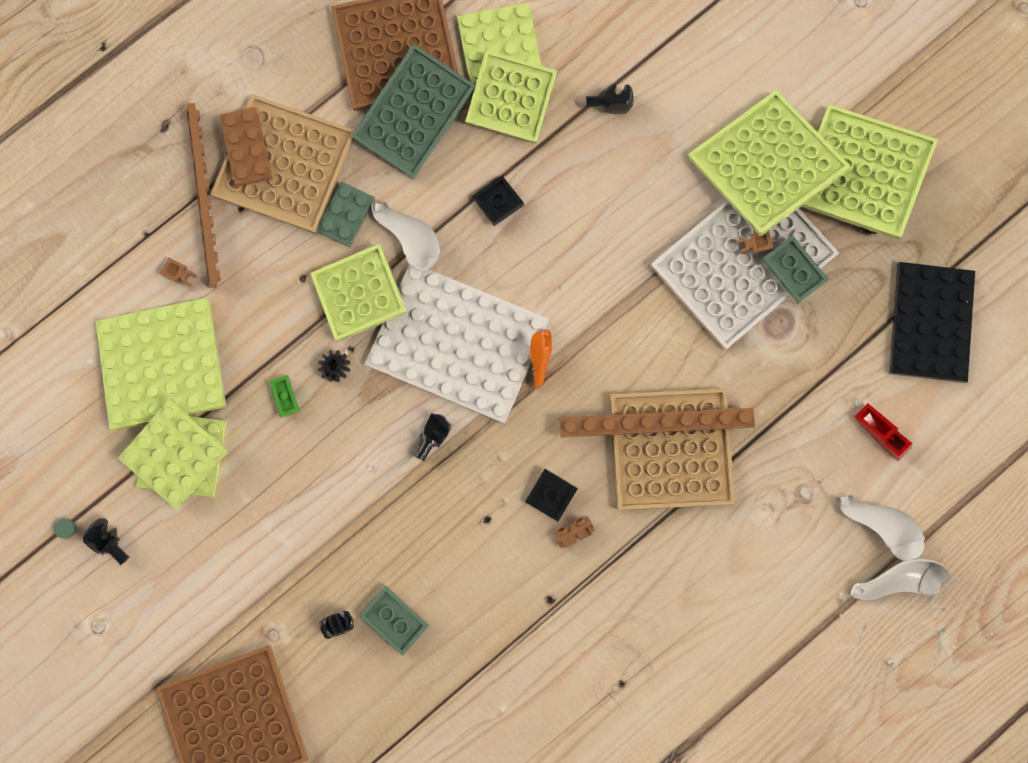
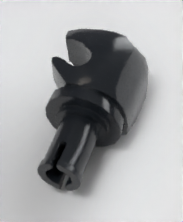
M615 84L609 91L605 89L603 95L586 96L587 108L603 107L605 112L611 114H626L633 107L634 103L632 87L626 84L620 94H616L617 85Z
M431 413L425 425L424 433L420 434L423 442L414 456L423 462L432 447L435 448L436 446L439 448L451 431L452 425L445 416Z
M105 518L95 520L85 531L83 543L97 554L100 553L102 556L109 553L121 566L130 556L118 546V542L121 539L117 536V528L107 533L108 520Z

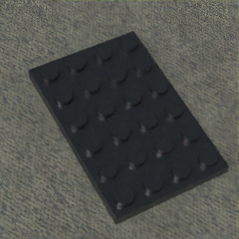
M899 262L897 264L889 374L960 383L968 382L975 284L974 270Z

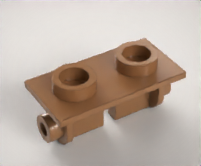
M587 516L576 519L569 526L560 527L553 535L561 549L577 542L574 537L575 535H578L579 539L582 540L593 535L592 532L595 529Z

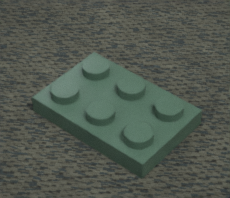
M341 181L316 231L350 248L372 207V203L375 201V197Z
M793 235L762 258V261L797 304L829 280Z
M387 586L379 592L359 615L402 656L429 627V624Z

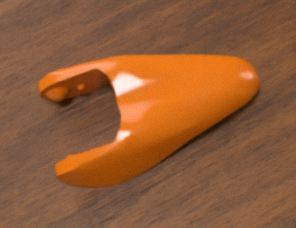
M548 329L534 333L531 338L530 358L534 367L532 375L535 377L533 379L535 389L543 384L551 356L552 334Z

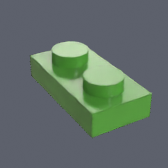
M286 375L269 381L280 417L284 418L300 412L289 376Z

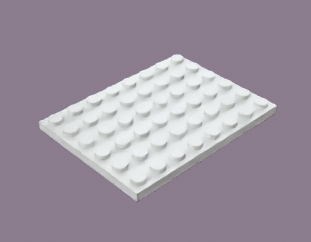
M725 201L650 265L724 350L728 349L790 296L762 261V258L771 251L754 254L752 249L746 254H740V250L745 249L746 245H738V240L742 238L751 240L750 234L757 232L728 201ZM799 208L769 230L773 250L793 235L820 269L839 254L835 247Z
M413 263L417 266L415 268L409 264L398 288L407 313L382 324L365 362V366L506 424L532 362L530 358L532 335L545 330L549 319L432 270H418L424 267Z

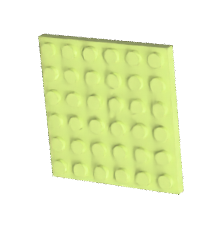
M777 90L688 154V158L759 236L773 228L847 173L851 168Z
M828 105L818 133L851 168L801 207L900 240L938 139Z
M208 298L96 321L109 429L111 431L148 424L169 399L174 401L188 415L226 407L211 305Z

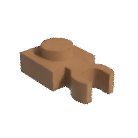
M769 230L762 236H759L758 233L750 234L751 240L744 238L738 240V245H746L745 249L740 250V254H746L752 249L754 254L773 250Z
M169 257L159 273L177 284L181 279L189 287L192 284L187 282V278L189 276L197 277L192 271L185 272L187 269L185 265Z

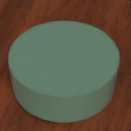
M61 519L55 524V534L60 538H70L76 532V524L70 519Z

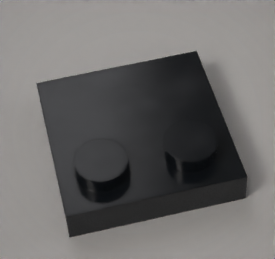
M503 175L472 196L475 203L493 226H496L524 206V202Z
M545 468L525 502L558 522L578 488Z

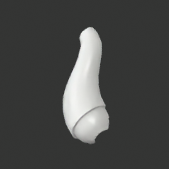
M386 202L381 204L372 203L374 218L399 239L403 246L404 255L412 267H417L413 264L415 263L424 267L418 270H426L437 262L441 254L440 244L435 232L428 224L390 209Z
M852 495L836 498L844 515L875 531L883 539L886 547L890 548L892 554L903 561L919 558L923 553L925 537L915 520L905 512L895 508L862 503L857 501Z
M918 558L906 560L896 564L877 578L866 583H856L851 590V596L868 601L898 592L935 595L940 593V587L944 581H950L948 571L943 568V564L937 561Z

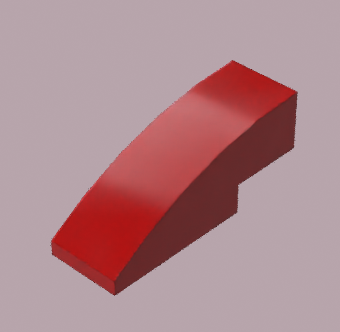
M869 403L854 416L870 436L897 461L912 448L913 443L904 437L893 423Z

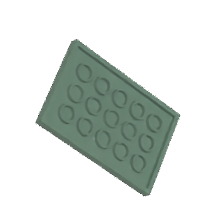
M413 44L351 137L412 179H415L474 91L476 85Z

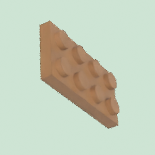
M257 107L220 115L235 186L240 187L273 179Z

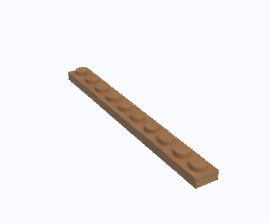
M188 103L186 112L208 288H216L221 278L220 271L216 270L215 264L218 263V254L214 252L213 245H216V237L211 232V227H214L213 216H209V209H211V199L207 198L209 182L204 177V174H207V166L202 161V156H205L204 145H200V139H202V128L198 127L200 111L196 110L195 103Z
M753 408L559 418L560 438L755 427Z

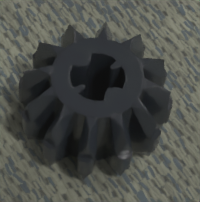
M329 350L328 357L322 354L325 360L318 361L322 365V367L318 368V371L324 372L322 378L328 377L329 382H332L334 377L337 382H340L339 376H342L344 379L347 378L344 371L350 372L351 369L345 366L350 365L351 362L345 360L347 358L346 354L341 355L339 350L335 352V355L332 350ZM334 362L338 365L337 369L334 368L335 370L330 367L331 364L334 365Z
M348 611L335 613L319 622L321 633L326 639L340 636L354 628L353 618Z

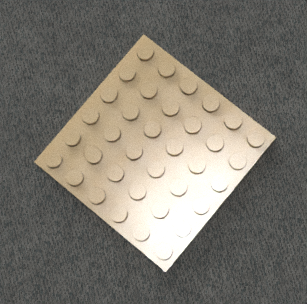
M252 94L246 109L257 107L273 179L236 187L227 153L210 195L219 200L316 234L317 227L325 213L354 139L351 136L355 130Z
M726 388L610 395L612 415L728 409ZM729 429L613 435L618 510L735 504Z

